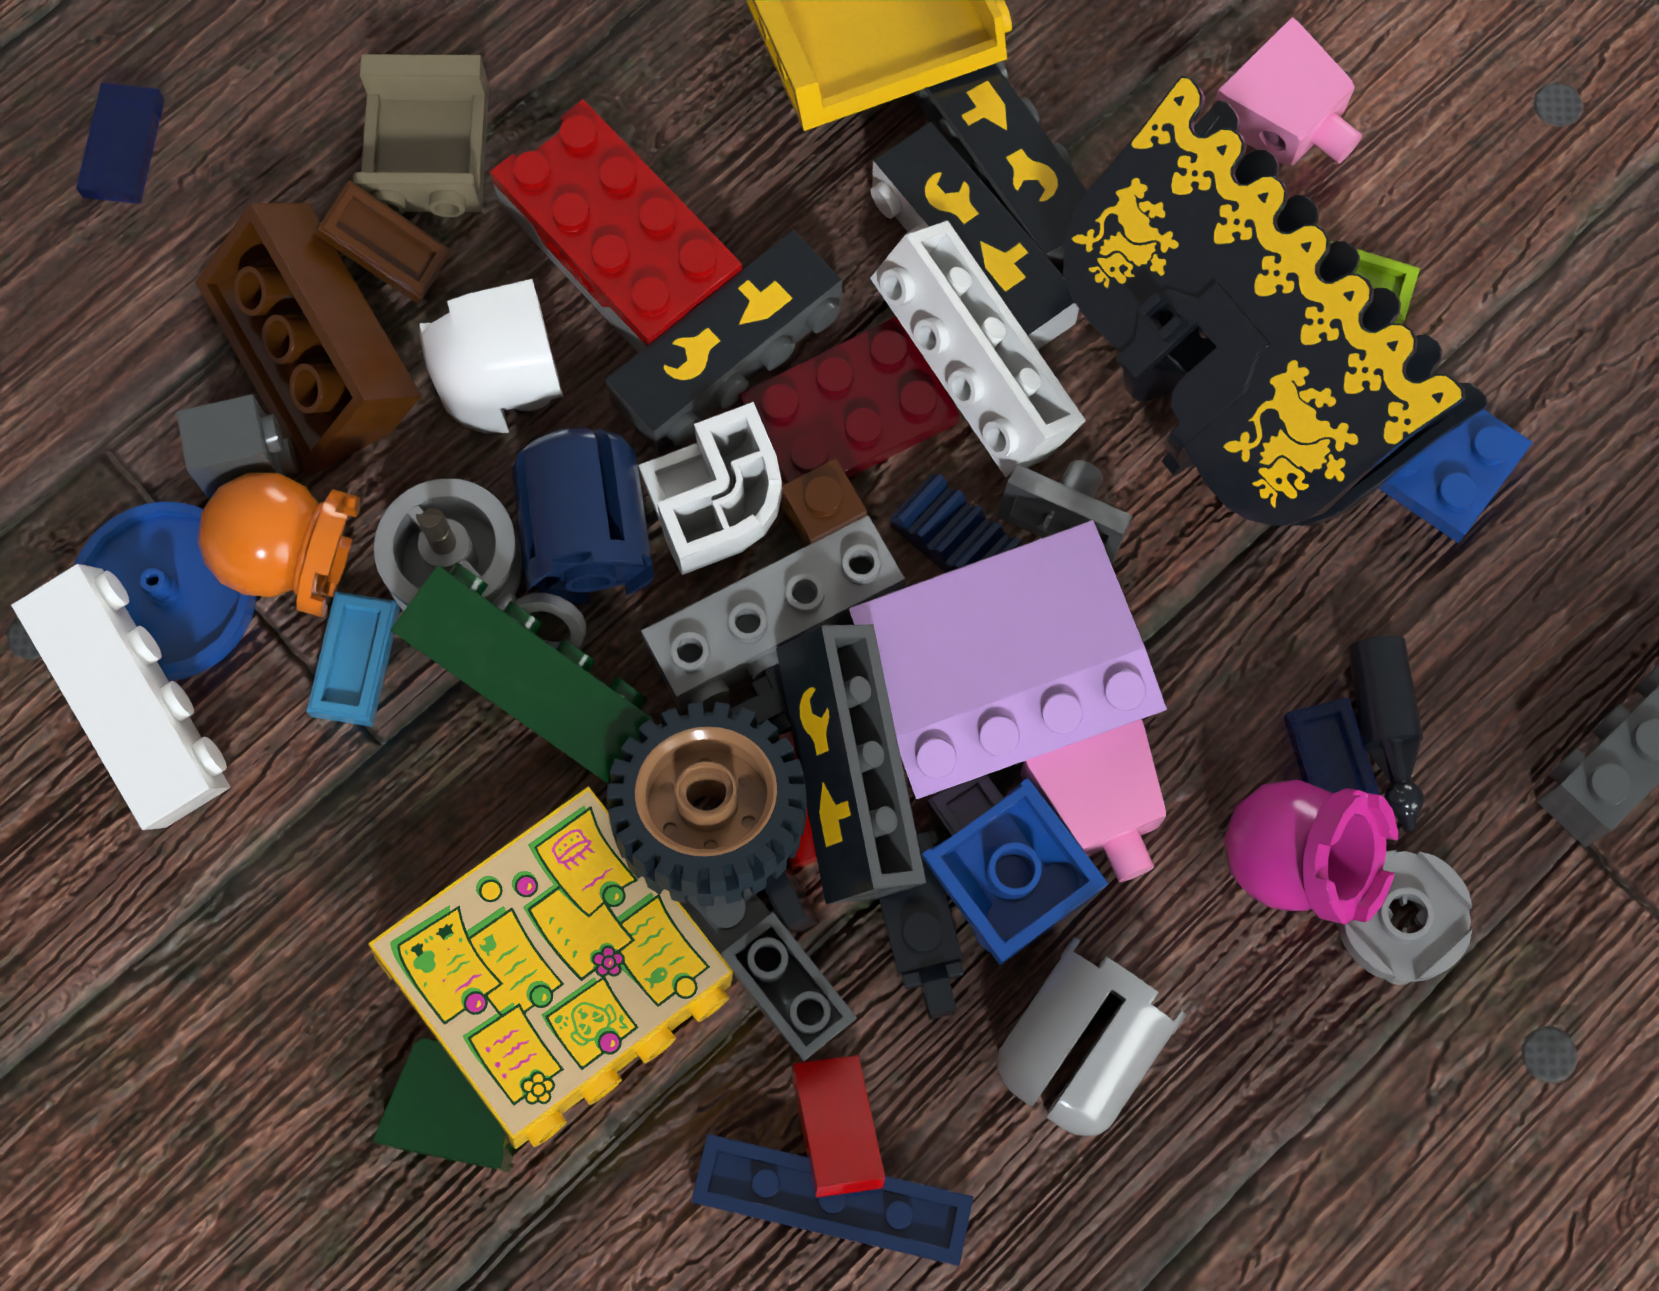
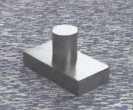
M1075 460L1068 465L1060 483L1017 464L1006 484L996 517L1042 538L1094 520L1112 565L1133 515L1094 499L1103 480L1102 473L1096 466L1087 461Z

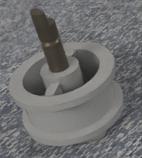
M436 479L418 484L405 491L392 502L383 514L376 530L374 539L376 567L384 584L403 611L437 565H440L448 572H450L456 562L489 585L482 596L498 606L503 593L511 592L515 595L520 585L523 573L522 547L509 514L492 493L472 482L460 479Z

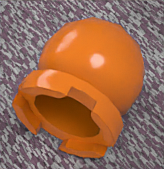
M252 472L241 475L220 486L212 494L200 515L197 542L203 562L221 584L243 595L276 597L293 590L294 594L297 595L296 605L298 611L325 617L328 605H326V598L321 596L323 594L334 597L335 591H338L353 543L352 538L342 536L348 515L352 517L359 515L360 497L332 489L326 501L318 504L306 486L280 473Z

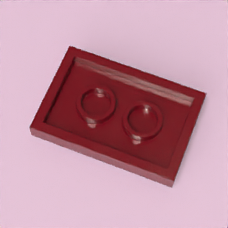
M897 317L739 394L741 406L754 402L777 456L780 475L785 484L835 458L849 479L958 424L960 416L944 386Z

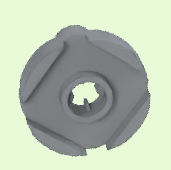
M1397 850L1386 851L1383 870L1395 872L1383 905L1371 920L1367 922L1352 920L1348 922V925L1335 922V925L1339 929L1341 940L1348 953L1362 968L1376 977L1384 978L1389 983L1404 985L1410 982L1434 978L1448 970L1462 957L1470 944L1472 930L1469 931L1471 924L1469 909L1472 908L1470 893L1461 877L1443 860L1420 851L1414 854L1407 851L1396 852ZM1394 899H1399L1400 906L1407 904V900L1417 906L1419 912L1414 917V921L1419 927L1417 932L1407 933V928L1405 927L1399 931L1392 925L1390 920L1393 913L1389 909V905Z

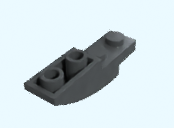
M749 888L741 891L740 901L727 904L725 896L714 897V906H699L697 897L688 896L686 904L679 902L733 970V978L803 1061L807 1060L857 1019L774 912L770 913L756 894L753 895Z

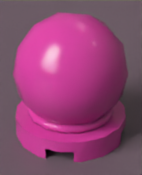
M1290 780L1263 784L1236 805L1224 836V844L1229 872L1251 898L1268 907L1282 911H1307L1312 909L1320 919L1348 925V922L1352 920L1360 922L1371 920L1383 905L1395 872L1383 870L1386 858V839L1398 841V828L1394 811L1383 796L1350 788L1332 793L1300 780Z

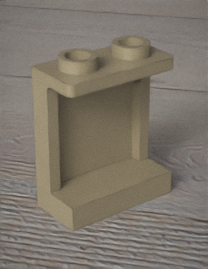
M361 54L360 77L367 93L361 172L354 173L353 183L400 215L404 214V212H432L442 217H458L465 212H482L489 83L481 55Z

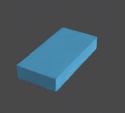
M335 591L306 711L311 717L370 727L374 726L395 634L390 630L398 620L400 607L396 601Z

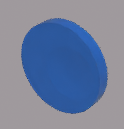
M155 502L126 510L106 522L86 542L74 566L81 564L100 568L104 572L110 571L117 577L129 597V603L125 605L126 610L136 627H144L156 641L162 655L157 663L167 680L171 682L200 674L225 658L245 634L254 614L257 596L243 595L221 584L204 564L197 542L202 508L179 502Z

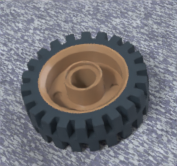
M702 702L688 704V715L679 717L676 708H672L662 712V724L656 726L651 719L639 727V740L636 741L629 737L621 747L622 760H614L610 771L611 784H607L609 822L621 857L625 858L628 868L637 879L642 876L644 877L647 887L659 895L664 889L668 890L672 900L686 904L688 896L697 897L699 906H714V897L725 896L726 902L729 904L740 901L741 891L749 888L754 895L766 888L767 877L772 875L777 879L786 870L788 857L794 859L800 847L801 834L804 835L806 824L807 793L800 760H796L794 748L786 737L780 740L778 728L767 719L759 725L756 713L743 707L739 715L736 716L732 715L730 704L715 702L714 712H704ZM705 796H715L723 800L720 806L712 810H699L692 806L696 800Z

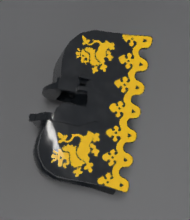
M1180 76L1139 132L1078 201L1064 235V278L1074 303L1088 322L1121 352L1117 356L1116 361L1123 368V383L1126 391L1138 402L1150 401L1172 392L1171 408L1179 424L1167 438L1165 448L1168 453L1163 458L1162 463L1173 476L1178 475L1188 467L1195 466L1206 485L1228 509L1247 520L1266 525L1312 526L1336 519L1362 502L1436 441L1483 411L1488 406L1487 397L1479 388L1471 383H1459L1447 374L1432 375L1442 361V349L1439 342L1428 335H1415L1414 331L1404 324L1394 323L1401 309V302L1397 294L1387 288L1373 289L1368 279L1360 274H1355L1360 263L1357 249L1346 241L1331 243L1327 232L1316 225L1319 221L1320 210L1315 201L1305 195H1295L1288 199V191L1285 184L1277 179L1280 165L1274 155L1266 150H1254L1245 155L1246 143L1243 136L1238 133L1240 130V119L1229 103L1218 100L1194 125V122L1204 108L1205 96L1199 85L1191 77Z

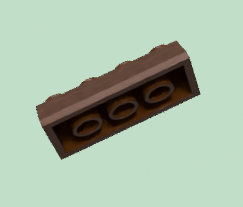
M250 203L195 283L270 415H276L283 438H290L304 475H314L392 433L422 395L337 250L314 235L320 221L310 204Z

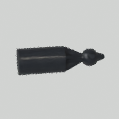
M1401 636L1368 638L1355 642L1347 648L1364 748L1369 752L1391 783L1385 791L1384 798L1393 809L1394 816L1397 817L1404 832H1412L1415 830L1417 814L1421 811L1424 804L1422 790L1411 781L1423 734L1406 641Z

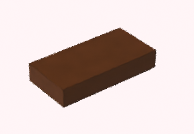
M350 180L344 185L314 232V235L416 303L423 299L452 252L444 244Z

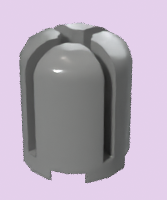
M1073 937L1060 956L1061 959L999 1049L997 1068L1008 1090L1032 1107L1109 993L1121 1001L1046 1113V1118L1069 1133L1093 1136L1099 1135L1111 1127L1171 1035H1174L1187 1014L1183 1010H1178L1172 1019L1151 1004L1158 991L1107 956L1098 967L1079 956L1074 950L1081 940Z

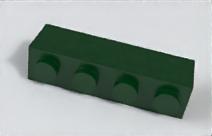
M456 562L450 572L437 565L390 631L606 783H609L611 780L610 771L614 760H622L621 747L629 737L638 741L639 727L650 719L651 721L654 720L642 710L648 698L619 677H616L612 684L608 686L588 672L596 661L567 640L563 639L556 649L535 633L542 625V622L511 600L505 609L501 610L482 596L489 585Z

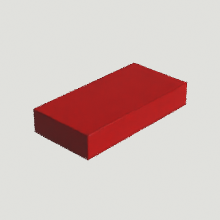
M859 1055L793 1063L791 1075L815 1198L882 1189L885 1182V1173Z

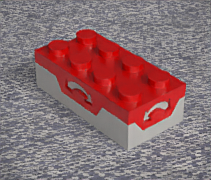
M583 99L560 117L562 125L556 135L535 151L524 152L518 157L511 154L490 171V175L502 209L639 353L742 271V263Z

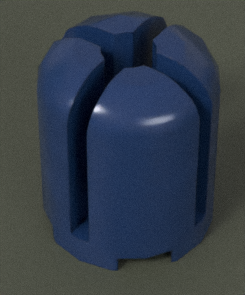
M584 427L558 429L535 439L519 452L512 468V477L527 591L534 587L539 590V593L560 596L573 605L590 604L589 592L610 589L625 584L626 596L647 587L654 579L637 457L634 449L619 434L602 429H594L593 431Z

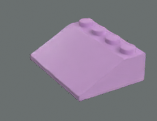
M1094 520L849 608L854 625L874 624L899 752L916 799L1167 710L1145 646Z

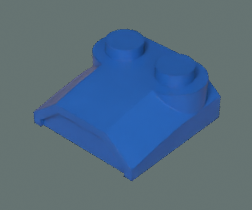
M1029 778L1021 782L1018 787L999 803L952 837L931 849L929 848L921 855L972 927L977 942L993 955L999 965L1027 948L1068 918L1108 885V882Z

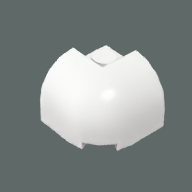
M533 279L486 289L447 301L450 311L448 314L432 323L419 324V336L429 375L446 412L463 427L484 434L509 433L505 410L514 408L520 411L537 410L549 404L551 399L564 397Z
M754 402L694 424L696 444L638 465L641 477L662 526L665 540L682 575L743 552L766 534L778 515L782 497V481L778 460Z

